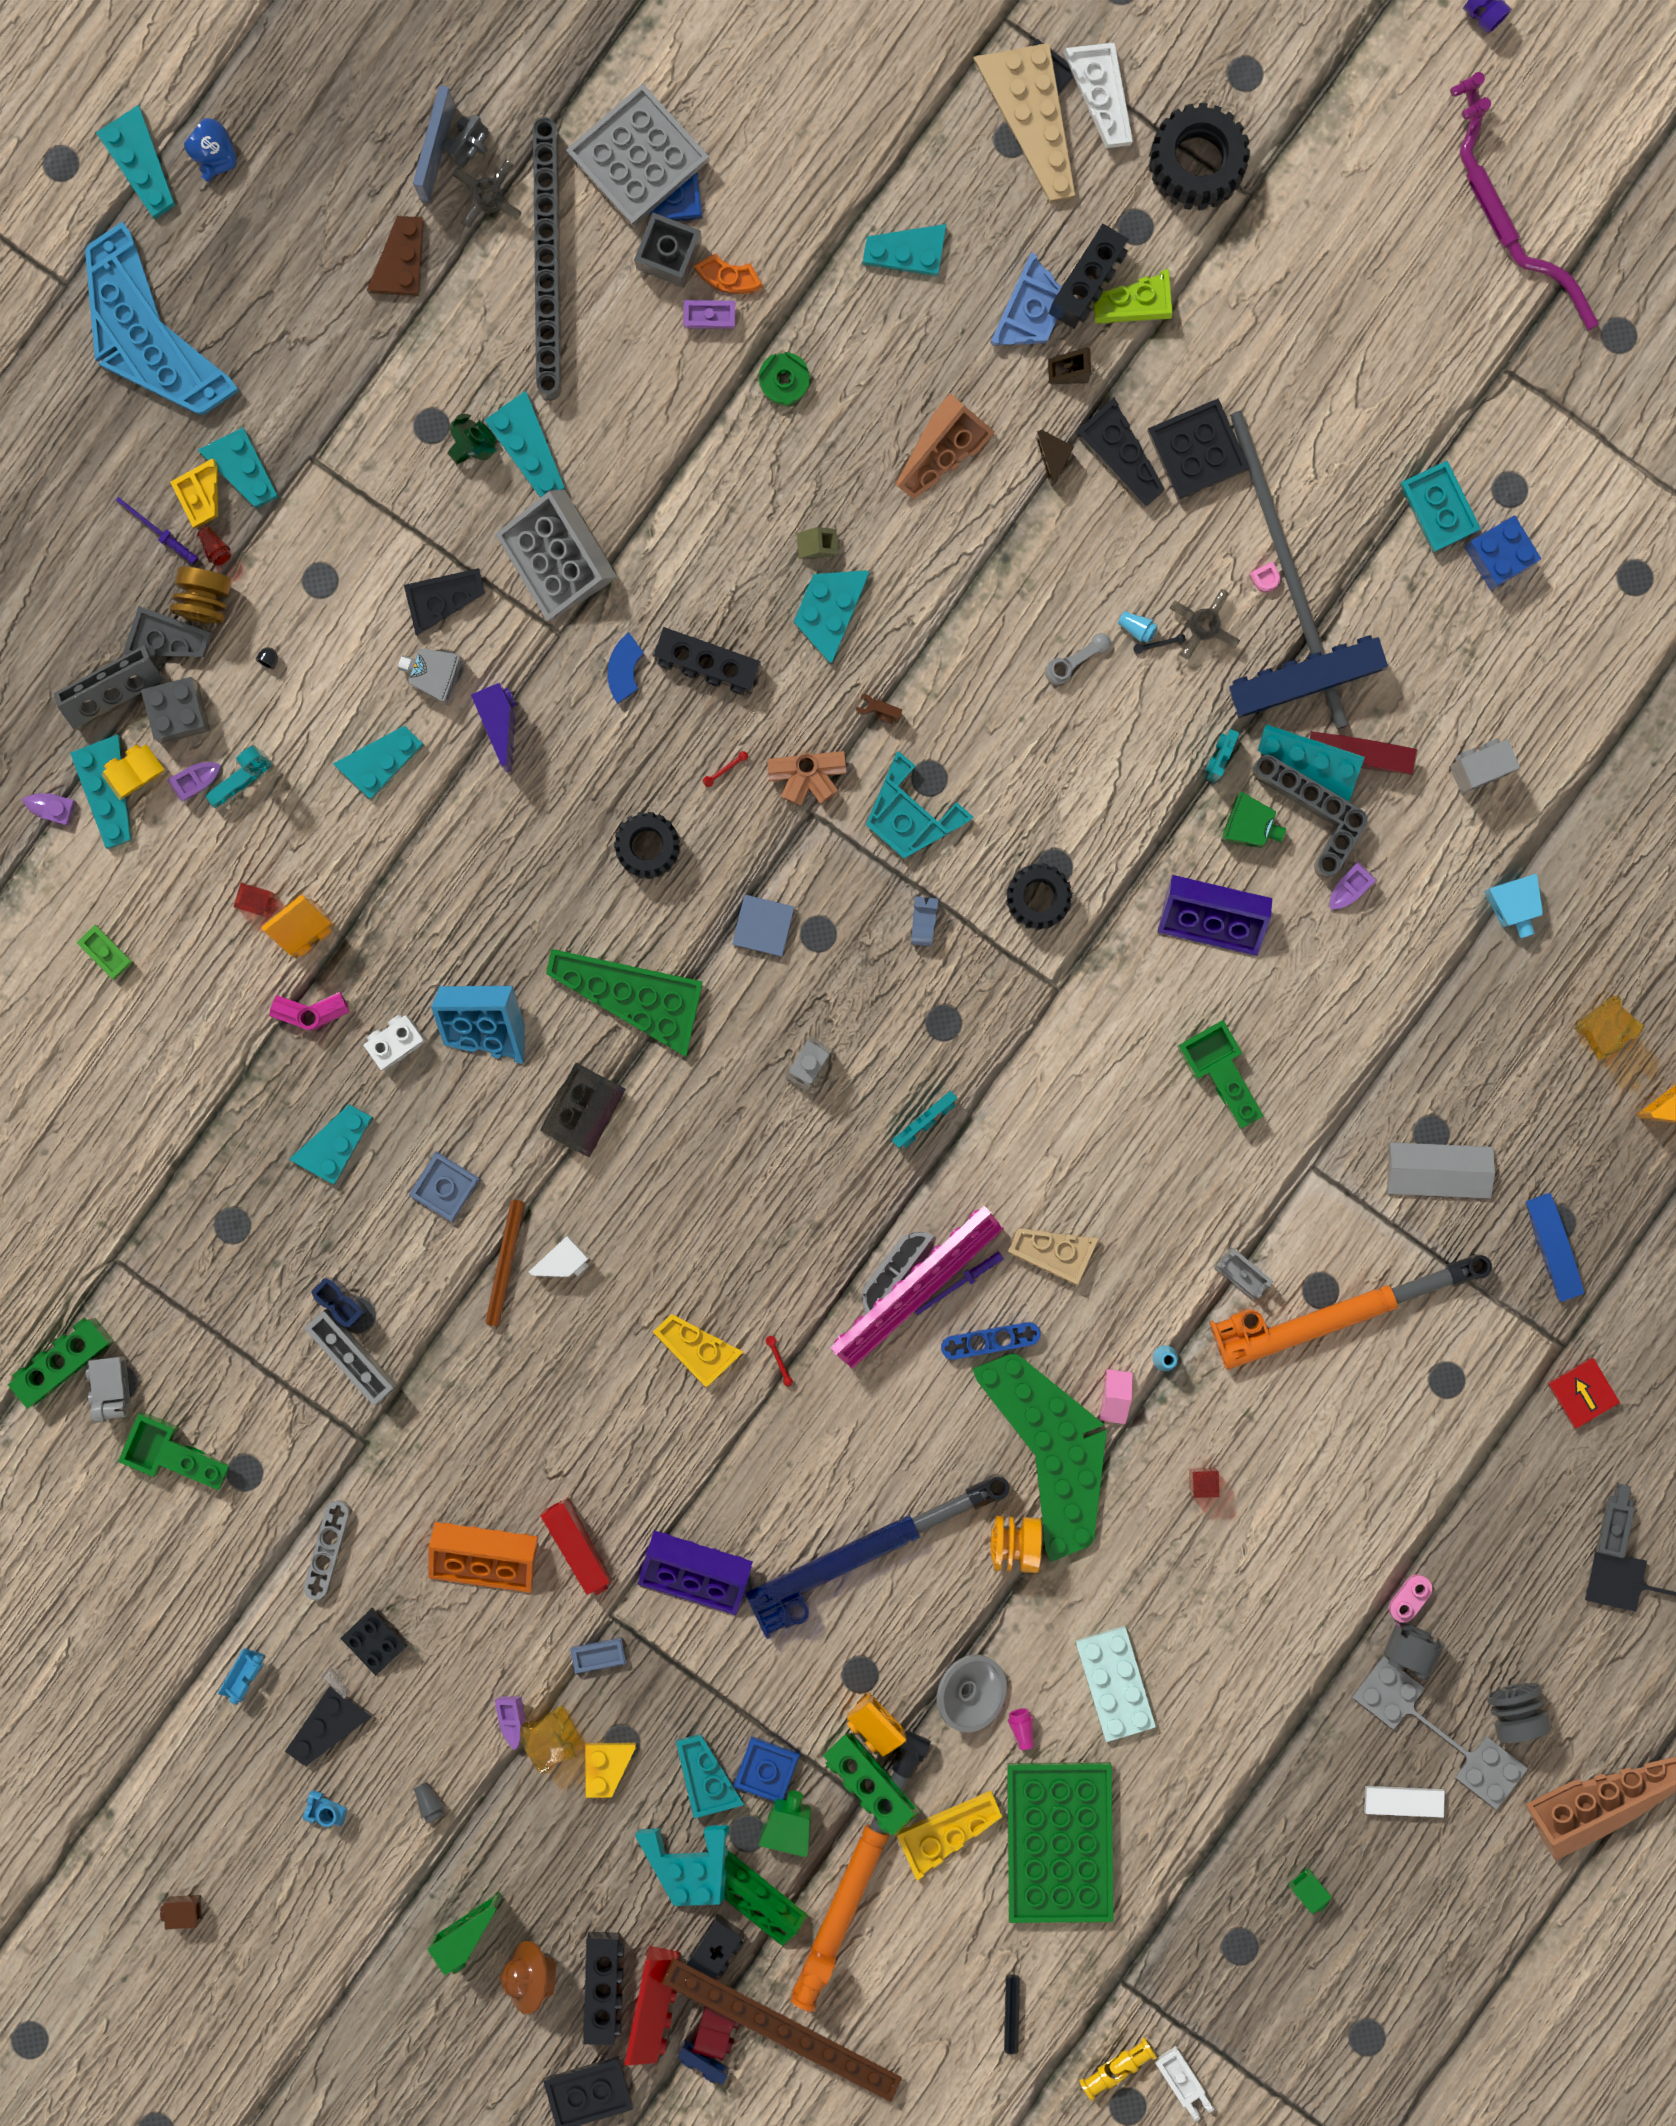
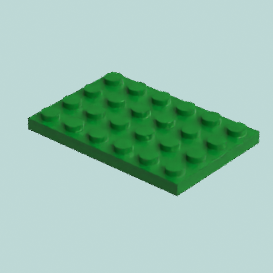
M1111 1762L1007 1763L1009 1923L1113 1922Z

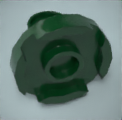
M469 414L458 415L450 425L451 435L456 443L447 454L455 464L462 463L470 456L479 460H488L497 451V448L494 447L497 440L492 431L482 421L479 420L475 423L473 420H470L471 415Z

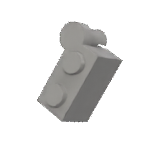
M126 1355L89 1360V1365L86 1366V1378L91 1382L88 1400L93 1422L99 1423L111 1418H125L127 1410L119 1411L118 1409L131 1407Z

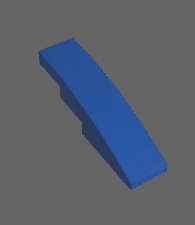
M1549 1192L1525 1201L1536 1243L1541 1249L1546 1270L1551 1276L1557 1299L1563 1302L1585 1294L1565 1229L1551 1193Z

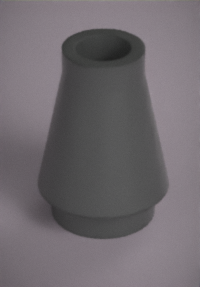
M428 1782L413 1789L416 1794L421 1819L424 1818L426 1824L445 1815L443 1810L445 1806L430 1788Z

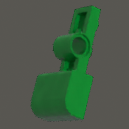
M1224 1020L1177 1046L1195 1079H1199L1207 1073L1209 1074L1223 1103L1227 1105L1240 1129L1264 1116L1232 1059L1241 1055L1242 1051Z
M139 1413L118 1459L119 1463L152 1477L158 1475L162 1466L216 1490L221 1489L231 1465L206 1455L200 1449L173 1441L178 1426L150 1414Z

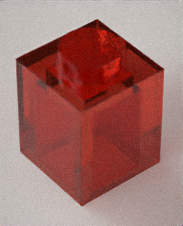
M241 883L233 907L268 918L269 913L272 914L276 908L277 899L274 898L275 893Z
M1189 1468L1190 1495L1193 1498L1220 1497L1219 1471L1216 1468Z

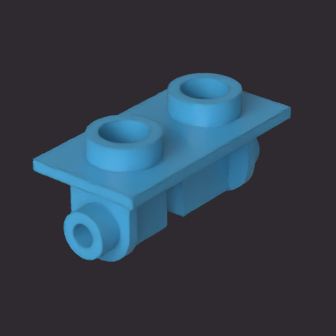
M243 1648L220 1687L218 1694L230 1697L229 1701L235 1705L243 1702L244 1696L250 1687L249 1681L255 1679L260 1668L264 1665L262 1663L264 1654Z

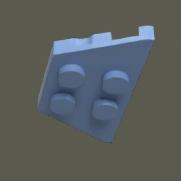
M1032 252L990 343L992 345L1047 343L1057 319L1048 313L1062 286L1056 283L1054 276L1048 269L1046 270L1037 260L1038 257Z

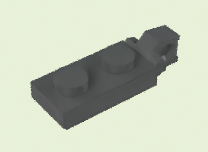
M1617 1483L1614 1496L1609 1495L1608 1501H1606L1596 1552L1620 1558L1625 1557L1635 1509L1633 1507V1500H1629L1631 1486Z

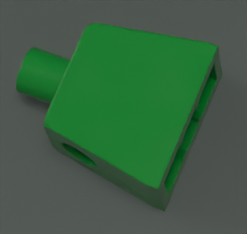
M792 1790L789 1791L787 1800L776 1799L761 1830L759 1846L807 1857L810 1842L811 1807L802 1804L804 1795L801 1792Z

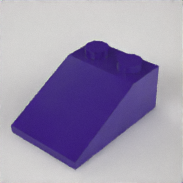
M499 682L471 694V697L503 769L509 773L512 771L515 712L513 707L517 706L508 687L503 688Z

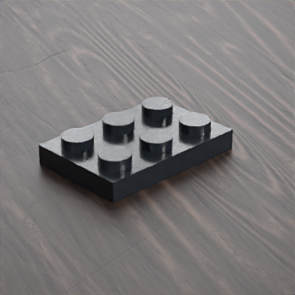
M619 2056L545 2077L543 2080L556 2126H580L631 2111L634 2107Z

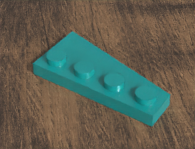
M139 105L96 132L154 220L176 206Z
M525 390L484 421L541 498L548 491L565 490V487Z
M1267 724L1257 750L1264 755L1275 757L1350 802L1365 758Z
M120 735L112 736L70 752L106 849L132 841L126 797L119 800L102 776L103 771L106 770L104 768L106 763L114 758H117L119 761L123 759L121 756Z

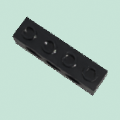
M1102 223L1055 297L1048 314L1073 329L1076 328L1080 321L1084 323L1092 310L1089 308L1092 301L1097 303L1104 291L1101 288L1104 282L1109 284L1116 272L1114 266L1116 263L1122 264L1129 251L1125 249L1129 239ZM1099 256H1103V257H1105L1107 260H1103V259H1101ZM1087 276H1092L1095 280L1089 279ZM1074 295H1079L1083 299H1077Z
M665 627L662 629L653 654L654 660L658 661L657 665L668 670H672V667L681 669V674L691 678H696L697 675L706 678L705 682L716 687H720L721 684L729 686L731 692L743 696L745 692L752 693L761 668V661ZM679 649H686L689 651V656L685 660H678L675 657L676 652ZM705 657L713 659V666L709 669H703L699 665L701 659ZM728 666H735L738 669V673L734 677H727L723 673L724 669Z
M588 1932L583 2026L584 2045H615L616 2037H621L622 2020H617V2010H622L623 1995L618 1994V1984H623V1968L619 1967V1957H624V1941H620V1933ZM607 1957L611 1960L612 1964L608 1967H603L599 1964L598 1959ZM602 1983L607 1984L611 1991L602 1993L598 1990L597 1986ZM605 2010L609 2013L610 2017L608 2019H600L596 2012Z

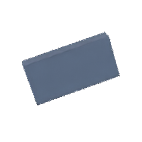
M622 1637L570 1648L575 1674L625 1665L627 1663Z

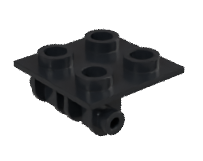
M372 1607L340 1639L376 1676L408 1644L405 1642L406 1638H403L397 1631L393 1632L394 1626L391 1629L388 1627L390 1621L385 1623L386 1619L379 1613V1610L375 1611Z

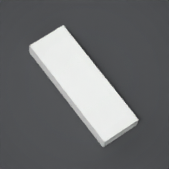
M1365 1786L1364 1812L1365 1814L1444 1817L1445 1791L1443 1789Z

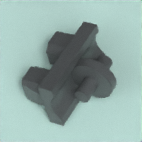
M475 114L471 118L462 116L457 122V128L461 132L457 138L449 136L443 142V147L463 168L468 160L473 158L477 152L485 155L487 152V148L483 143L487 139L486 135L489 129L481 122L480 117Z

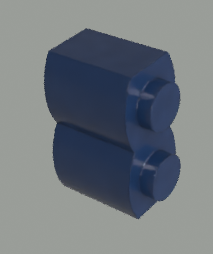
M323 1278L311 1291L316 1302L324 1308L330 1309L335 1320L343 1326H354L367 1313L362 1302L356 1297L348 1295L344 1285L335 1278Z

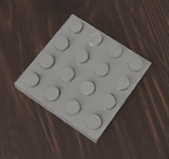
M643 83L566 149L569 157L633 227L710 161L708 154Z

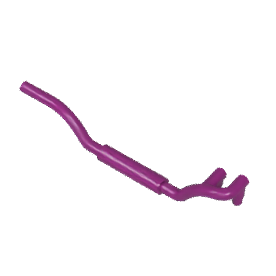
M1476 72L1473 76L1461 81L1460 84L1450 89V94L1453 97L1463 93L1466 94L1469 108L1462 112V117L1470 119L1466 136L1460 146L1461 161L1468 172L1466 178L1503 248L1508 249L1515 263L1525 270L1545 274L1559 282L1569 294L1584 325L1590 331L1600 324L1580 286L1561 267L1525 254L1519 243L1521 237L1483 166H1479L1473 155V148L1481 130L1483 116L1491 107L1489 98L1484 97L1480 99L1479 88L1485 81V76L1481 72Z

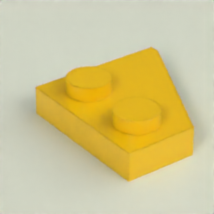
M586 1743V1798L613 1796L636 1748V1743Z

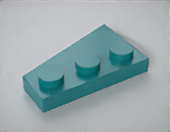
M946 224L867 236L863 265L938 277Z
M243 427L198 449L207 460L215 459L217 461L218 471L256 509L279 498Z

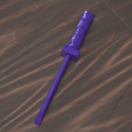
M117 497L116 501L160 536L158 539L160 543L172 548L192 566L197 563L199 557L177 541L170 531L166 529L163 533L121 498Z
M997 1251L970 1271L968 1269L963 1272L964 1278L917 1309L915 1313L919 1315L967 1281L973 1284L976 1281L975 1278L1004 1260V1257Z

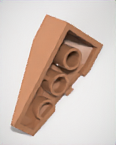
M949 393L930 418L895 485L915 499L937 483L942 474L949 469L953 471L959 467L958 463L964 458L977 454L995 431Z

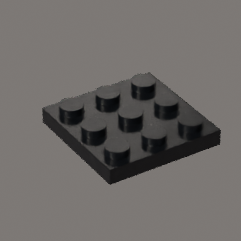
M1219 398L1152 426L1147 430L1177 500L1195 494L1249 469Z

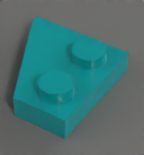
M1229 729L1226 735L1221 733L1215 746L1219 749L1216 758L1211 756L1205 768V771L1209 772L1207 780L1216 783L1222 777L1225 764L1230 758L1239 732Z

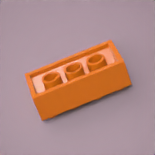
M435 1522L429 1543L428 1578L531 1593L538 1536Z

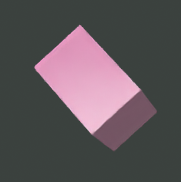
M1106 1369L1100 1421L1126 1424L1132 1401V1372Z

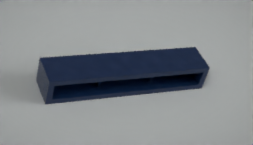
M1372 635L1357 639V644L1347 647L1346 643L1331 648V653L1322 655V652H1317L1307 656V661L1297 663V660L1289 661L1282 664L1283 669L1273 672L1272 668L1258 672V677L1248 680L1247 676L1233 680V685L1229 686V692L1238 719L1387 670L1388 664L1379 637L1372 638Z

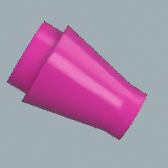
M1026 1708L1011 1711L1008 1723L1016 1738L1019 1749L1027 1750L1034 1747L1033 1715Z

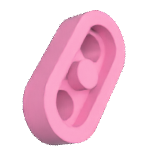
M1419 1574L1410 1576L1390 1601V1615L1399 1622L1411 1621L1432 1593L1431 1582ZM1419 1584L1423 1585V1591L1416 1593L1415 1587ZM1403 1605L1408 1607L1405 1614H1401L1399 1611Z

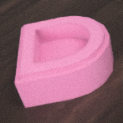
M1273 561L1249 574L1255 587L1261 592L1268 593L1273 591L1280 582V574Z

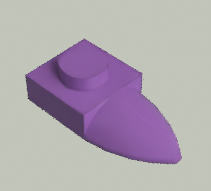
M204 762L192 765L169 778L168 782L180 801L184 802L202 792L212 783L219 772L220 764Z
M50 793L33 794L22 799L25 806L36 816L69 826L76 801Z
M1357 862L1335 886L1330 899V908L1339 909L1352 904L1377 879L1362 864Z
M500 1696L495 1699L499 1726L507 1743L513 1750H516L521 1740V1725L526 1722L522 1697Z

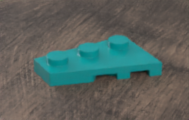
M402 726L334 762L333 765L372 800L424 744L407 727Z
M949 1091L894 1137L891 1140L897 1148L903 1146L905 1149L916 1140L914 1135L922 1129L926 1132L937 1123L934 1118L942 1112L945 1116L956 1107L954 1101L957 1097L954 1093Z
M349 1104L289 1160L335 1185L373 1117Z
M701 1734L675 1740L694 1819L744 1805Z

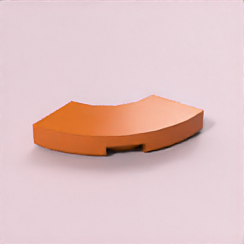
M715 253L693 265L697 274L707 284L726 293L746 294L763 288L751 263L742 266L730 265L722 261Z

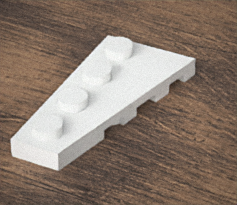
M1115 43L1065 48L1063 53L1105 148L1130 146L1133 140Z

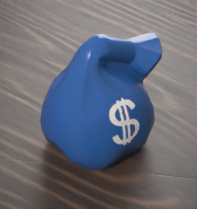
M204 118L184 142V147L193 161L201 163L199 168L202 172L201 177L205 181L210 182L217 174L233 169L237 160L232 141L224 126L217 120Z

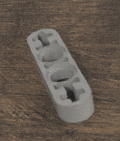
M343 1500L331 1502L324 1513L304 1584V1592L312 1600H318L325 1596L331 1584L351 1511L347 1502ZM338 1505L341 1506V1511L344 1512V1515H341L336 1523L337 1525L341 1524V1528L336 1525H327L328 1521L330 1523L334 1521L335 1513L331 1512V1510L337 1508ZM333 1530L337 1533L338 1540L335 1544L326 1543L324 1540L326 1531ZM326 1555L329 1557L331 1564L328 1569L318 1567L317 1558L319 1556ZM313 1571L319 1575H327V1578L324 1576L321 1578L319 1586L323 1590H320L317 1594L313 1593L314 1589L310 1587V1584H314L318 1578V1575H313Z

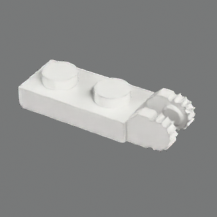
M1174 2046L1154 2060L1183 2107L1187 2108L1196 2122L1201 2118L1198 2110L1191 2102L1200 2098L1204 2108L1209 2113L1214 2110L1211 2102L1205 2095L1204 2088L1177 2046Z

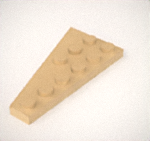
M1049 43L973 57V61L984 77L988 89L992 92L997 106L1015 139H1017L1026 160L1031 165L1035 177L1049 203L1075 198Z

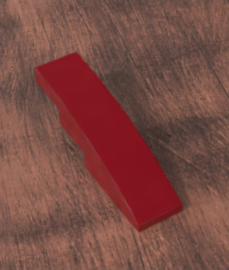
M1311 731L1310 739L1365 757L1362 769L1408 775L1414 774L1418 752L1415 748Z

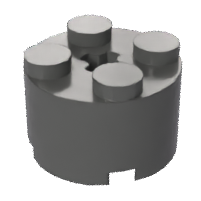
M1396 1622L1384 1654L1389 1658L1388 1663L1391 1666L1401 1670L1406 1667L1413 1670L1414 1675L1422 1679H1428L1429 1675H1432L1445 1644L1439 1638L1436 1642L1431 1640V1633L1406 1623L1401 1627L1399 1622Z

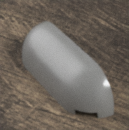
M915 1232L903 1236L862 1291L863 1307L866 1314L873 1309L876 1301L885 1298L892 1291L893 1286L897 1282L909 1276L915 1265L926 1260L936 1241L933 1235L927 1232Z

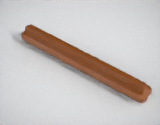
M511 1200L485 1321L487 1325L494 1327L500 1325L525 1203L520 1200Z

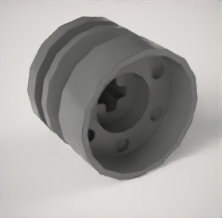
M1512 1684L1495 1690L1487 1696L1488 1703L1493 1705L1490 1709L1491 1714L1494 1716H1504L1494 1723L1500 1742L1517 1743L1544 1736L1553 1730L1547 1710L1537 1709L1545 1704V1698L1539 1696L1543 1692L1540 1684Z

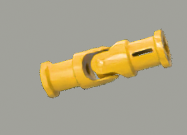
M1143 2037L1141 2043L1129 2051L1125 2049L1118 2057L1098 2067L1096 2073L1085 2080L1083 2078L1080 2079L1079 2082L1086 2095L1093 2101L1096 2095L1107 2088H1113L1126 2079L1129 2073L1137 2072L1139 2066L1151 2058L1155 2060L1157 2056L1147 2039ZM1109 2068L1110 2071L1114 2073L1117 2077L1116 2079H1111L1109 2074Z

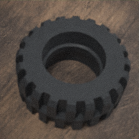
M1200 103L1198 108H1194L1193 104H1188L1184 106L1182 112L1180 109H1176L1171 113L1170 118L1163 120L1151 146L1149 171L1153 172L1152 181L1154 185H1160L1159 193L1163 197L1169 195L1172 204L1176 206L1178 202L1185 204L1184 209L1191 210L1192 206H1198V210H1206L1209 204L1214 208L1219 206L1223 199L1227 201L1233 195L1234 190H1237L1248 167L1247 163L1250 158V149L1247 148L1249 144L1248 135H1242L1244 127L1241 122L1235 124L1233 121L1235 116L1229 111L1227 114L1222 113V107L1217 105L1212 109L1207 108L1208 103ZM1191 138L1208 140L1220 151L1223 159L1220 170L1208 176L1190 174L1177 161L1175 155L1177 146Z

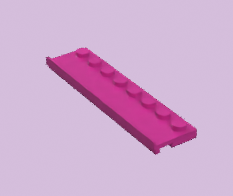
M985 1206L974 1211L970 1215L969 1220L962 1227L953 1230L950 1238L942 1245L936 1246L923 1263L915 1265L909 1276L897 1282L885 1298L876 1301L871 1311L865 1316L859 1317L847 1333L838 1336L830 1349L853 1369L1004 1228Z

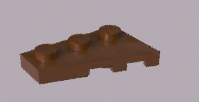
M396 217L368 285V293L419 296L424 229L423 217Z

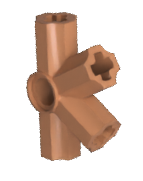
M844 751L820 754L804 753L800 756L767 759L769 781L788 780L781 798L799 806H802L809 789L820 804L828 801L839 792L828 776L847 774ZM806 760L814 763L813 770L808 773L800 770L801 763Z

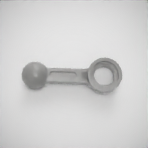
M1098 633L1092 638L1091 644L1074 655L1064 659H1053L1045 668L1047 679L1055 685L1064 684L1070 679L1075 666L1095 653H1106L1111 647V639L1104 633ZM1056 664L1064 667L1065 676L1061 677L1055 673L1054 666Z

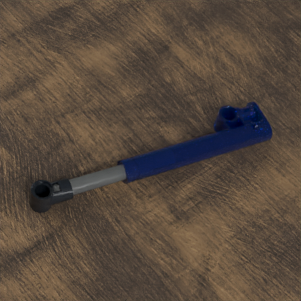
M993 1474L986 1480L967 1488L966 1493L913 1518L909 1514L901 1518L900 1521L896 1520L747 1591V1599L765 1637L768 1640L771 1638V1633L784 1627L788 1629L794 1625L802 1624L807 1620L809 1605L804 1593L905 1546L910 1541L913 1542L921 1538L919 1533L972 1508L977 1510L996 1500L1004 1499L1010 1490L1008 1481L1001 1474ZM997 1480L1004 1483L1003 1491L993 1493L990 1490L991 1484ZM794 1605H800L804 1608L805 1613L800 1617H795L791 1614L790 1609Z

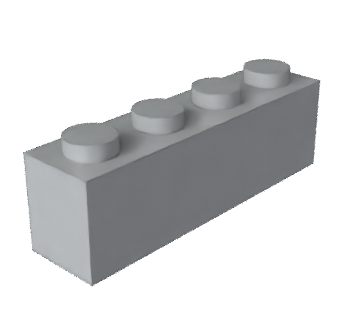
M329 1309L321 1312L304 1328L373 1405L380 1403L398 1386L346 1327L335 1320Z

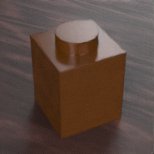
M200 1895L169 1897L160 1908V1919L165 1924V1930L196 1928L202 1921Z

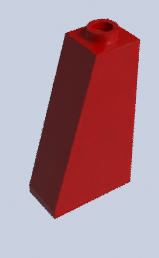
M567 1497L546 1508L540 1517L586 1595L593 1592L596 1596L607 1590V1584L612 1579L569 1498Z

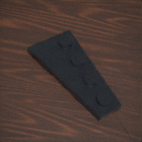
M1114 397L1078 429L1076 434L1138 502L1146 508L1164 492L1165 488L1152 464L1146 458L1141 444L1134 436L1129 422L1123 416L1119 404Z

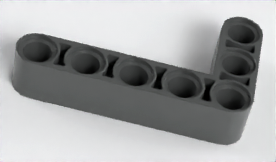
M1270 755L1260 757L1252 767V773L1257 780L1335 826L1314 863V870L1318 876L1323 878L1333 876L1341 869L1368 822L1366 813ZM1260 763H1268L1271 766V774H1263L1259 769ZM1282 776H1290L1293 779V787H1285L1282 784ZM1305 789H1312L1315 792L1316 797L1314 801H1309L1304 797ZM1327 802H1333L1337 805L1338 811L1336 814L1327 812ZM1350 815L1358 817L1360 821L1358 828L1349 825L1348 818ZM1336 837L1345 839L1347 846L1344 850L1336 847ZM1323 859L1332 861L1333 870L1331 872H1327L1322 868Z

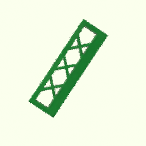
M728 1850L724 1869H726L724 1899L783 1946L798 1932L808 1914ZM735 1894H739L744 1900H740ZM755 1910L760 1911L764 1916L758 1915ZM775 1927L781 1928L786 1934L783 1935Z

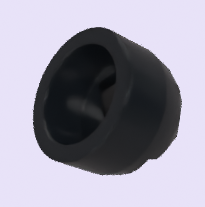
M266 647L258 653L255 660L266 668L274 669L278 662V655L273 648Z

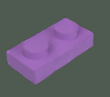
M684 300V328L735 329V301Z

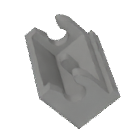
M1231 1247L1214 1266L1216 1270L1252 1300L1259 1299L1262 1296L1261 1293L1274 1282Z

